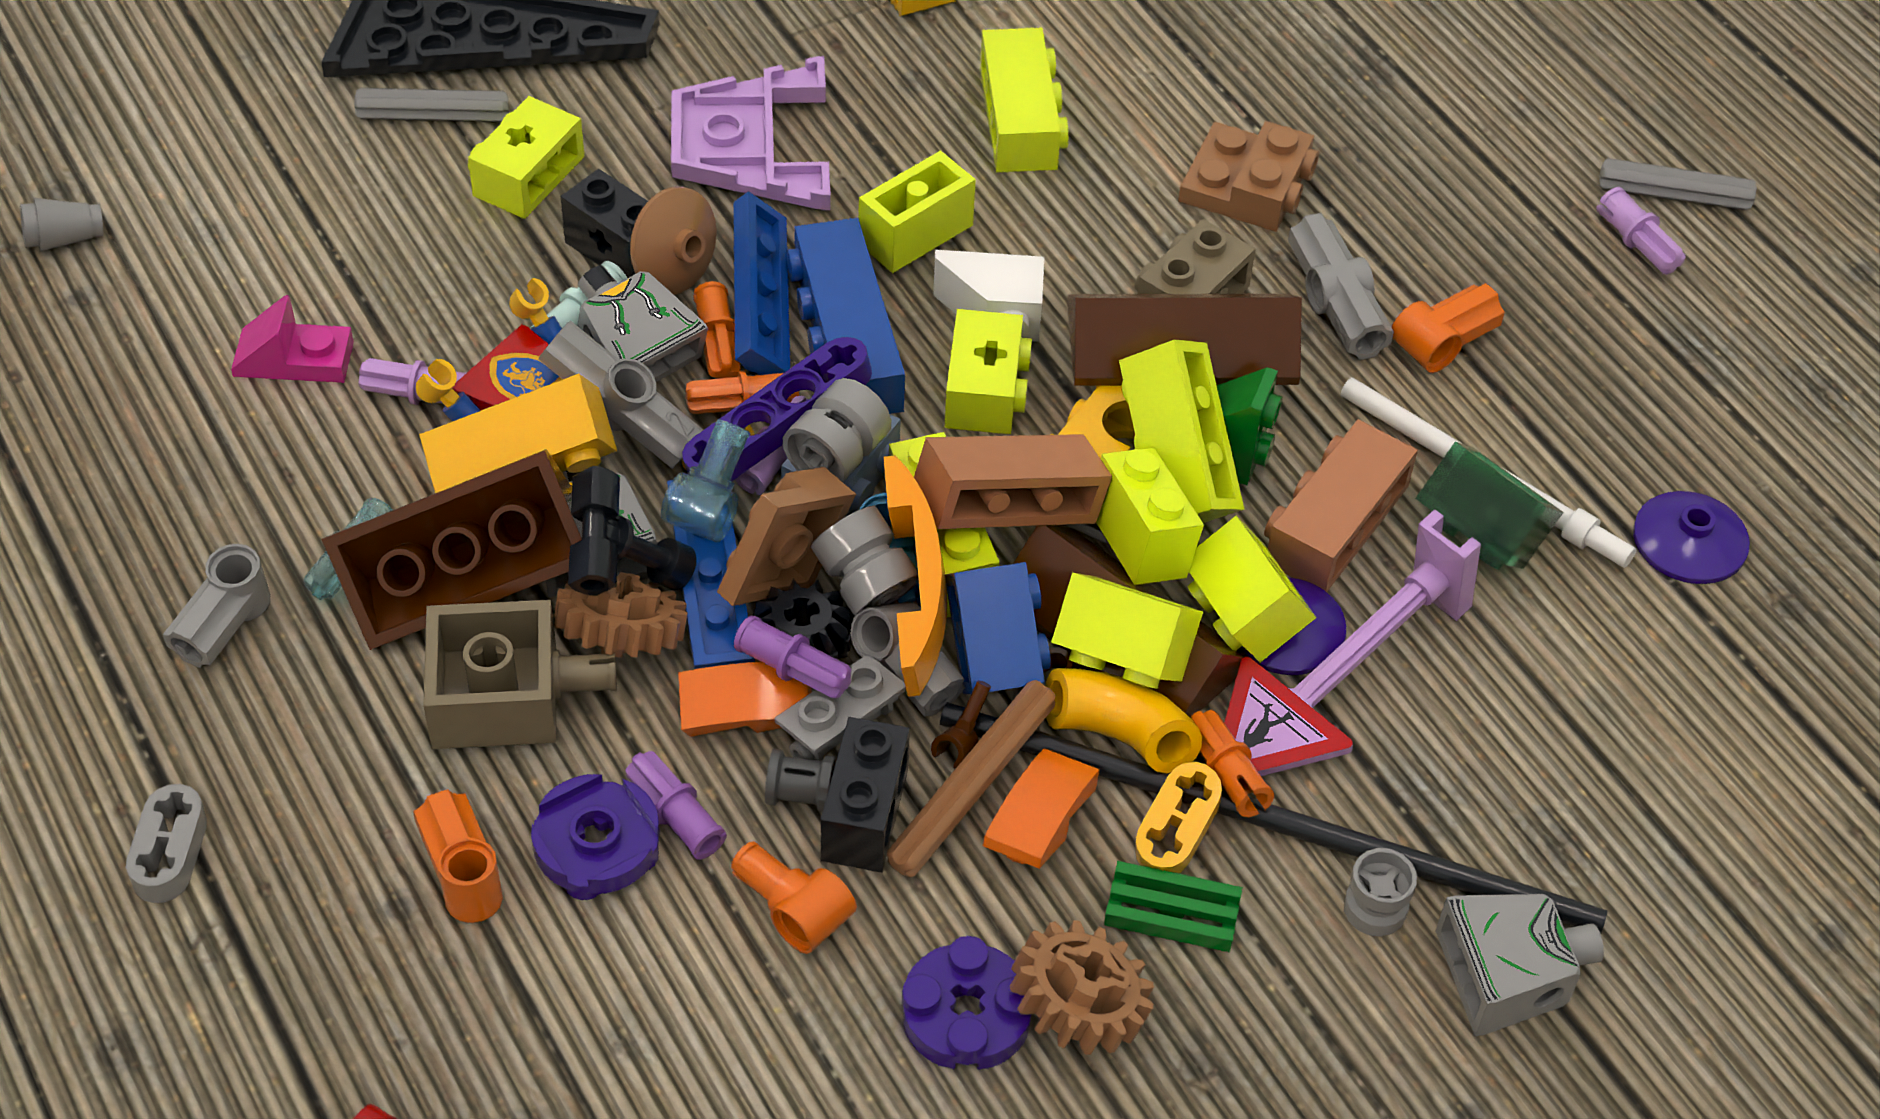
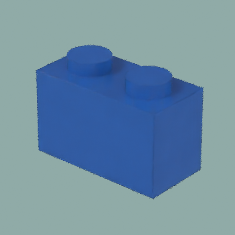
M1026 562L945 574L959 672L964 678L963 685L965 689L963 694L971 695L978 680L986 682L991 686L989 692L1024 687L1033 680H1037L1042 684L1045 683L1043 670L1050 669V650L1046 635L1044 633L1037 634L1034 610L1041 608V592L1038 578L1035 573L1028 574Z

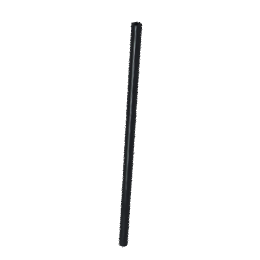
M947 702L941 714L940 725L948 728L954 726L965 707ZM980 712L974 728L976 735L982 738L998 718ZM1035 730L1020 748V751L1036 756L1043 748L1100 769L1099 776L1156 794L1159 793L1170 774L1157 772L1149 765ZM1195 782L1190 789L1179 786L1183 791L1182 802L1192 805L1193 801L1197 798L1207 801L1203 797L1204 785ZM1222 789L1221 802L1217 812L1219 814L1357 858L1368 850L1376 848L1392 849L1403 854L1412 862L1417 877L1474 895L1544 894L1553 900L1562 923L1572 926L1594 924L1600 934L1602 933L1608 913L1606 909L1273 804L1264 810L1260 802L1249 797L1260 814L1253 817H1243L1236 810L1235 804L1225 789Z

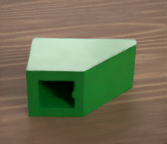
M1268 367L1217 385L1238 483L1247 486L1256 464L1266 467L1275 434L1266 431L1267 428H1274L1283 396L1274 394L1278 370Z

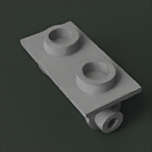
M867 654L850 666L852 669V681L840 698L833 699L814 690L774 718L775 723L795 738V742L789 746L793 757L822 761L824 754L842 742L848 716L873 721L881 714H889L893 710V703L898 700V696L906 691L904 681Z

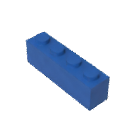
M858 217L794 226L795 249L786 250V260L790 281H800L801 288H797V303L801 320L811 321L812 327H808L807 330L810 354L836 338L852 337L862 341L867 348L872 368V376L866 386L880 397L887 407L889 414L904 412L905 372Z

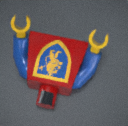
M532 278L528 282L527 289L534 298L535 304L527 302L517 288L510 297L509 306L512 313L521 319H530L534 325L532 328L521 324L458 381L457 373L449 362L443 359L434 360L428 367V373L439 384L435 383L427 374H422L416 382V393L419 398L429 403L441 401L445 405L442 411L453 422L563 380L538 360L546 347L562 329L556 317H548L543 309L549 298V291L546 285L537 278Z

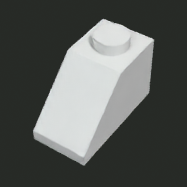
M936 250L933 296L955 314L957 309L1023 315L1021 338H1031L1032 341L1039 342L1044 257Z

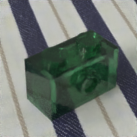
M1454 442L1415 498L1431 510L1428 515L1435 509L1444 516L1442 531L1453 537L1460 531L1469 539L1473 537L1481 543L1479 559L1497 570H1500L1503 564L1524 569L1564 513L1477 449L1458 442Z

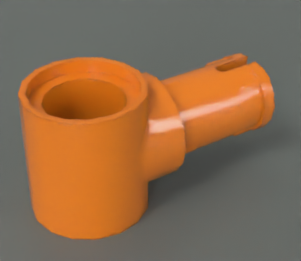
M755 841L744 845L733 858L731 864L732 874L768 900V908L771 911L770 917L776 930L788 944L801 953H811L856 912V901L849 888L839 877L827 869L818 868L810 875L799 868L790 869Z

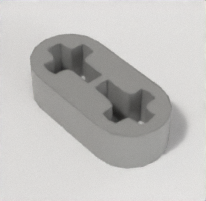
M170 784L161 787L149 796L143 807L127 856L126 870L135 894L144 901L164 903L175 899L185 891L190 882L207 827V817L198 792L190 786ZM184 809L186 814L177 816L172 831L169 832L164 818H173L177 810ZM162 854H165L170 868L161 869L157 877L149 878L147 872L156 871Z

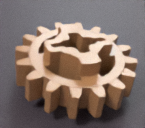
M620 572L619 576H617V586L598 596L579 593L570 588L568 581H566L565 589H558L554 625L556 628L565 629L564 637L566 639L581 638L582 647L586 649L599 646L602 649L601 654L612 655L615 653L616 657L622 658L623 654L627 653L631 657H638V651H644L656 656L660 655L661 647L674 650L677 648V641H683L688 612H686L687 604L684 601L676 600L677 593L674 591L661 592L658 589L659 585L654 582L644 584L640 581L641 576Z
M1077 920L1072 922L1067 932L1056 921L1049 923L1044 934L1037 930L1031 933L1012 964L1011 970L1016 975L1010 984V991L1019 995H1025L1018 1007V1011L1020 1014L1035 1013L1039 1017L1035 1027L1037 1033L1042 1034L1050 1029L1058 1033L1057 1041L1059 1047L1065 1048L1073 1039L1079 1041L1080 1047L1086 1055L1092 1054L1098 1042L1109 1053H1114L1122 1040L1130 1044L1135 1039L1153 1009L1154 1003L1147 998L1152 992L1154 984L1147 979L1138 978L1145 967L1143 960H1128L1124 956L1129 944L1124 940L1114 945L1106 942V929L1099 927L1093 935L1086 934L1081 922Z

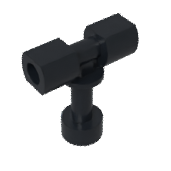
M591 466L574 475L572 478L571 514L575 519L582 522V540L570 546L568 577L570 588L585 595L598 596L616 587L617 562L623 557L647 566V576L650 581L670 590H679L690 581L696 567V553L691 546L672 538L662 539L656 545L634 535L631 521L619 516L620 477L615 472L607 468Z

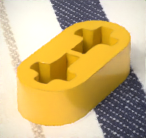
M1186 762L1175 767L1168 775L1136 835V859L1141 866L1179 874L1190 863L1217 814L1221 802V780L1217 773L1208 765L1199 762ZM1195 782L1204 785L1203 797L1207 801L1197 798L1193 801L1187 814L1180 812L1183 791L1179 786L1190 789ZM1171 825L1178 828L1174 843V849L1178 854L1167 851L1162 858L1155 857L1153 855V843L1149 839L1161 841Z

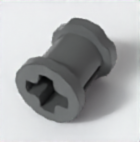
M773 748L767 770L765 804L775 806L779 800L816 805L818 811L823 812L836 765V757L826 755L822 761L787 757L782 749Z

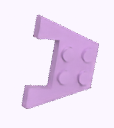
M824 56L805 59V67L785 72L782 65L765 68L764 77L739 83L736 82L734 76L671 90L672 177L742 193L749 191L755 196L814 209L830 210L829 162H774L773 103H826Z

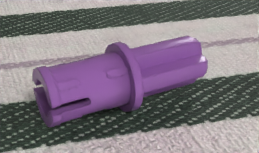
M752 615L743 621L734 639L735 650L740 653H746L775 668L777 677L785 681L794 678L833 699L840 698L845 689H848L851 684L852 669L850 666L810 646L809 638L802 634L792 637Z
M648 751L644 754L640 752L632 758V762L625 769L626 777L641 787L651 798L658 813L659 824H668L690 849V852L696 859L701 860L715 853L725 842L727 833L696 800L697 790L690 783L682 784L655 752Z

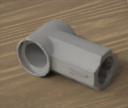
M225 545L209 556L206 562V580L164 632L163 638L167 647L176 652L183 661L199 668L202 665H211L244 621L255 619L266 611L270 603V590L259 556L255 550L247 545Z
M902 602L862 609L856 614L851 625L852 644L861 657L869 654L904 681L900 660L897 613L920 611L921 607L915 603ZM940 650L937 663L921 695L909 698L924 717L935 715L944 708L947 702H954L965 689L963 685L964 678Z

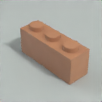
M1359 419L1344 437L1334 436L1323 454L1321 466L1316 472L1307 470L1295 488L1292 502L1287 508L1281 505L1278 506L1266 524L1264 536L1269 538L1267 549L1284 573L1293 578L1310 582L1328 592L1409 487L1418 449Z
M1084 434L926 437L914 478L927 499L937 529L1094 524L1099 516L1112 475Z

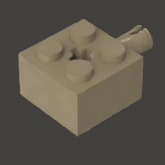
M551 600L426 606L423 707L431 749L556 743V699H562V692L617 691L615 653L612 655L560 656V651L556 650Z

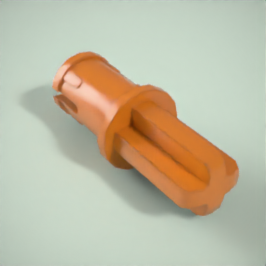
M705 282L695 288L693 299L696 304L698 317L708 326L704 344L708 374L716 379L738 377L741 367L740 363L735 360V320L731 318L727 297L728 289L720 282Z
M739 371L738 377L690 381L686 384L685 389L687 408L691 414L731 411L783 373L747 376L745 371ZM799 391L788 397L787 401L791 402L794 397L799 396Z
M1199 710L1192 714L1191 718L1202 735L1200 754L1206 761V765L1217 773L1221 780V785L1235 804L1238 813L1243 817H1253L1260 814L1248 796L1249 793H1253L1264 810H1266L1273 802L1274 791L1266 784L1252 764L1250 748L1244 742L1236 741L1223 720L1214 710L1204 713Z

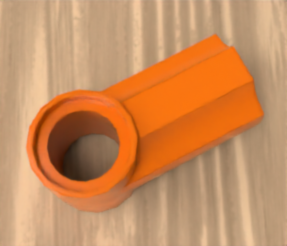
M1486 283L1481 286L1472 285L1432 307L1425 301H1418L1409 305L1393 322L1392 329L1394 333L1392 339L1429 373H1435L1448 366L1456 358L1463 345L1501 326L1505 312L1500 305L1498 293Z
M446 789L428 795L425 802L413 811L414 820L441 884L446 909L452 917L461 922L475 923L484 921L497 912L503 900L496 853L491 845L486 843L466 794H456Z

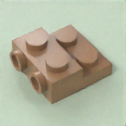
M1214 121L1180 186L1178 202L1277 232L1286 212L1294 215L1298 208L1304 186L1301 184L1302 179L1310 181L1315 172L1319 151L1312 149L1314 135L1268 121L1264 122L1259 134Z
M826 467L785 473L784 478L779 481L774 491L762 493L749 512L748 525L737 548L727 560V571L717 592L732 606L767 599L771 586L788 591L793 578L801 588H809L814 584L822 567V564L811 548L812 543L829 527L846 517L856 493Z

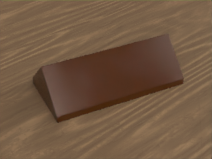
M1068 294L1067 308L1074 386H1121L1123 378L1119 360L1174 339L1207 343L1216 385L1266 367L1278 370L1275 385H1299L1301 376L1302 297L1291 294Z
M545 449L326 536L321 540L368 648L371 650L425 629L426 606L490 603L569 572L570 546L582 540V522L575 519L571 514L572 486L548 450Z
M1036 526L1013 563L1026 562L1028 574L1035 573L1038 578L1041 592V608L1034 610L1036 629L1040 633H1044L1051 641L1072 572L1099 577L1172 601L1149 583L1134 585L1120 562L1075 530L1063 526ZM1200 621L1182 682L1160 680L1158 688L1151 689L1166 696L1191 718L1192 714L1199 710L1201 711L1236 679L1241 659L1250 656L1240 649L1237 651L1232 650L1217 632ZM1057 645L1060 648L1067 650L1069 653H1071L1072 649ZM1107 661L1104 670L1089 667L1091 671L1106 672L1123 677L1125 670L1124 667Z

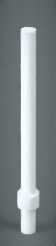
M1350 378L1341 390L1343 398L1562 530L1561 537L1580 549L1588 546L1623 568L1627 567L1633 559L1637 549L1600 527L1601 520L1582 508H1578L1575 511L1355 378Z

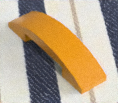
M885 456L884 469L887 505L894 539L915 536L921 610L897 613L901 669L907 696H920L931 677L943 643L948 605L946 576L935 521L926 497L915 478L897 456Z

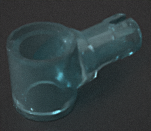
M716 420L698 466H691L688 474L679 473L669 485L661 508V519L663 522L715 543L724 539L732 526L738 507V496L732 492L735 483L730 480L750 436V432L727 421Z

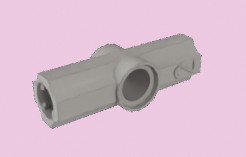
M1322 213L1304 216L1300 223L1290 228L1288 243L1306 274V292L1312 309L1317 314L1327 313L1347 353L1356 355L1358 360L1376 357L1384 347L1391 345L1394 331L1374 296V278L1368 262L1363 257H1352L1332 220L1324 218Z
M572 321L568 322L538 358L539 361L562 379L579 373L599 387L611 430H625L672 469L682 458V451L685 445L704 430L656 391V380L646 365L638 360L629 358L618 360Z

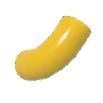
M1056 668L1047 677L1045 686L1049 687L1056 695L1055 707L1046 717L1049 726L1053 729L1094 732L1117 739L1134 748L1151 768L1161 773H1171L1175 767L1186 762H1193L1197 758L1202 747L1200 730L1194 721L1166 696L1147 686L1133 683L1120 676L1106 672Z

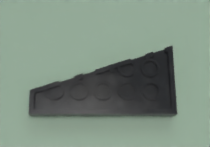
M352 0L321 61L324 78L647 58L660 26L659 10L598 0Z

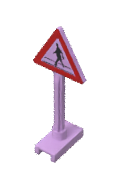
M1434 509L1418 525L1414 570L1405 578V586L1295 688H1287L1252 658L1243 657L1241 659L1224 723L1236 741L1244 742L1250 748L1252 753L1251 762L1261 776L1351 753L1353 741L1313 709V707L1421 606H1428L1433 603L1455 621L1472 607L1481 543L1471 537L1460 548L1442 535L1444 516Z

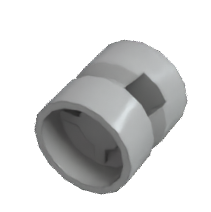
M838 379L815 401L812 409L807 410L787 430L783 436V448L788 460L797 471L826 467L838 479L844 482L860 465L863 457L868 456L891 430L892 419L880 397L869 387L856 380Z
M875 505L862 508L844 517L820 534L811 546L829 576L843 577L840 584L841 596L854 617L862 609L893 603L919 582L918 571L903 548H890L894 533Z

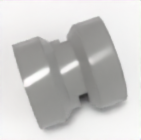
M1385 848L1368 850L1358 857L1353 866L1351 884L1347 889L1344 899L1345 915L1357 930L1367 935L1381 937L1393 934L1402 927L1409 911V902L1414 895L1417 885V873L1412 862L1403 854Z

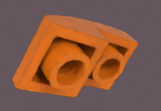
M763 662L719 665L678 672L681 730L690 737L745 726L750 727L756 733L780 729L781 727L775 723L774 718L810 694L812 688L794 678L785 681L777 677L776 669Z
M1043 748L1020 776L1002 803L984 836L983 847L1006 855L1014 862L1028 864L1040 869L1067 839L1070 818L1096 790L1100 769Z

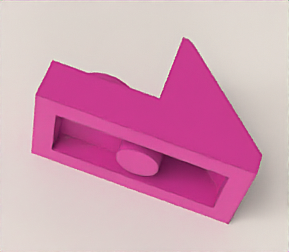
M285 295L242 328L231 368L233 377L344 383L354 344L351 327L296 324L290 296Z

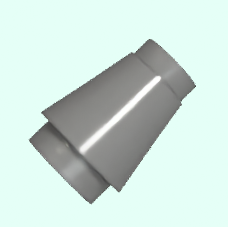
M33 198V203L20 204L25 247H39L41 252L92 239V237L103 236L100 204L89 205L88 203Z

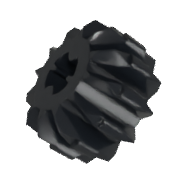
M793 578L788 591L771 586L767 601L756 602L753 616L760 618L761 621L792 637L797 634L809 638L810 646L837 660L838 658H846L848 656V652L851 649L850 632L853 617L850 614V608L843 607V600L840 597L839 591L823 594V588L819 580L809 588H801Z

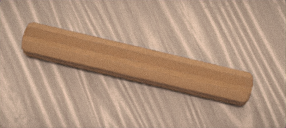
M1037 680L1030 681L1024 686L888 849L887 862L894 870L908 878L915 876L1053 710L1056 695L1049 687L1044 686Z

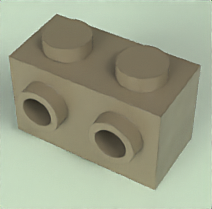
M1202 219L1187 234H1179L1170 245L1169 250L1157 262H1149L1143 267L1136 279L1135 290L1138 291L1137 294H1242L1250 286L1256 249Z

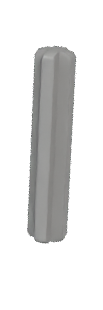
M359 88L356 90L354 107L356 116L360 119L502 122L503 118L509 113V99L506 92L491 90Z
M1612 158L1604 160L1599 176L1600 187L1607 190L1621 187L1627 193L1741 210L1751 209L1756 197V182L1752 179Z

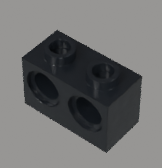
M848 716L821 816L822 862L883 873L908 773L909 727Z

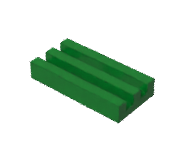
M1117 861L1105 913L1104 926L1230 953L1243 887ZM1125 902L1158 909L1160 914L1124 907L1121 904ZM1186 915L1214 922L1222 923V927L1185 920L1182 918H1184V916Z

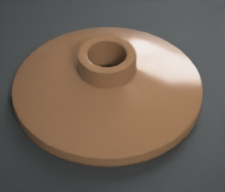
M680 186L666 188L658 192L642 208L633 227L630 255L635 274L640 271L649 272L672 294L682 293L692 287L705 273L714 253L717 235L716 221L710 204L700 193Z

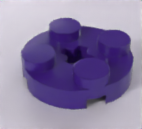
M601 774L581 775L566 780L554 787L544 796L539 804V815L535 819L534 825L532 823L531 830L535 860L544 875L556 885L566 888L567 893L571 897L578 900H590L599 894L618 891L637 881L657 863L660 834L658 813L648 794L635 783L622 779L623 785L615 782H603ZM594 825L599 831L608 828L612 830L607 835V839L601 842L592 843L584 841L586 838L584 829L588 826Z
M973 936L959 937L951 945L937 948L922 957L910 970L902 989L901 1005L905 1033L915 1049L931 1062L951 1069H955L956 1063L964 1065L978 1064L977 1070L987 1069L1000 1065L1011 1058L1027 1039L1032 1015L1020 1014L1018 1011V1007L1025 995H1019L1010 991V984L1016 975L1011 970L1015 960L996 948L988 947L983 940ZM960 996H973L979 999V1008L982 1013L975 1015L973 1012L966 1010L958 1015L953 1011L956 1006V998Z

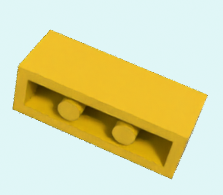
M579 373L419 434L435 493L545 449L548 450L562 472L567 470L571 473L582 472L591 466H598L601 463V457L617 452L600 389Z

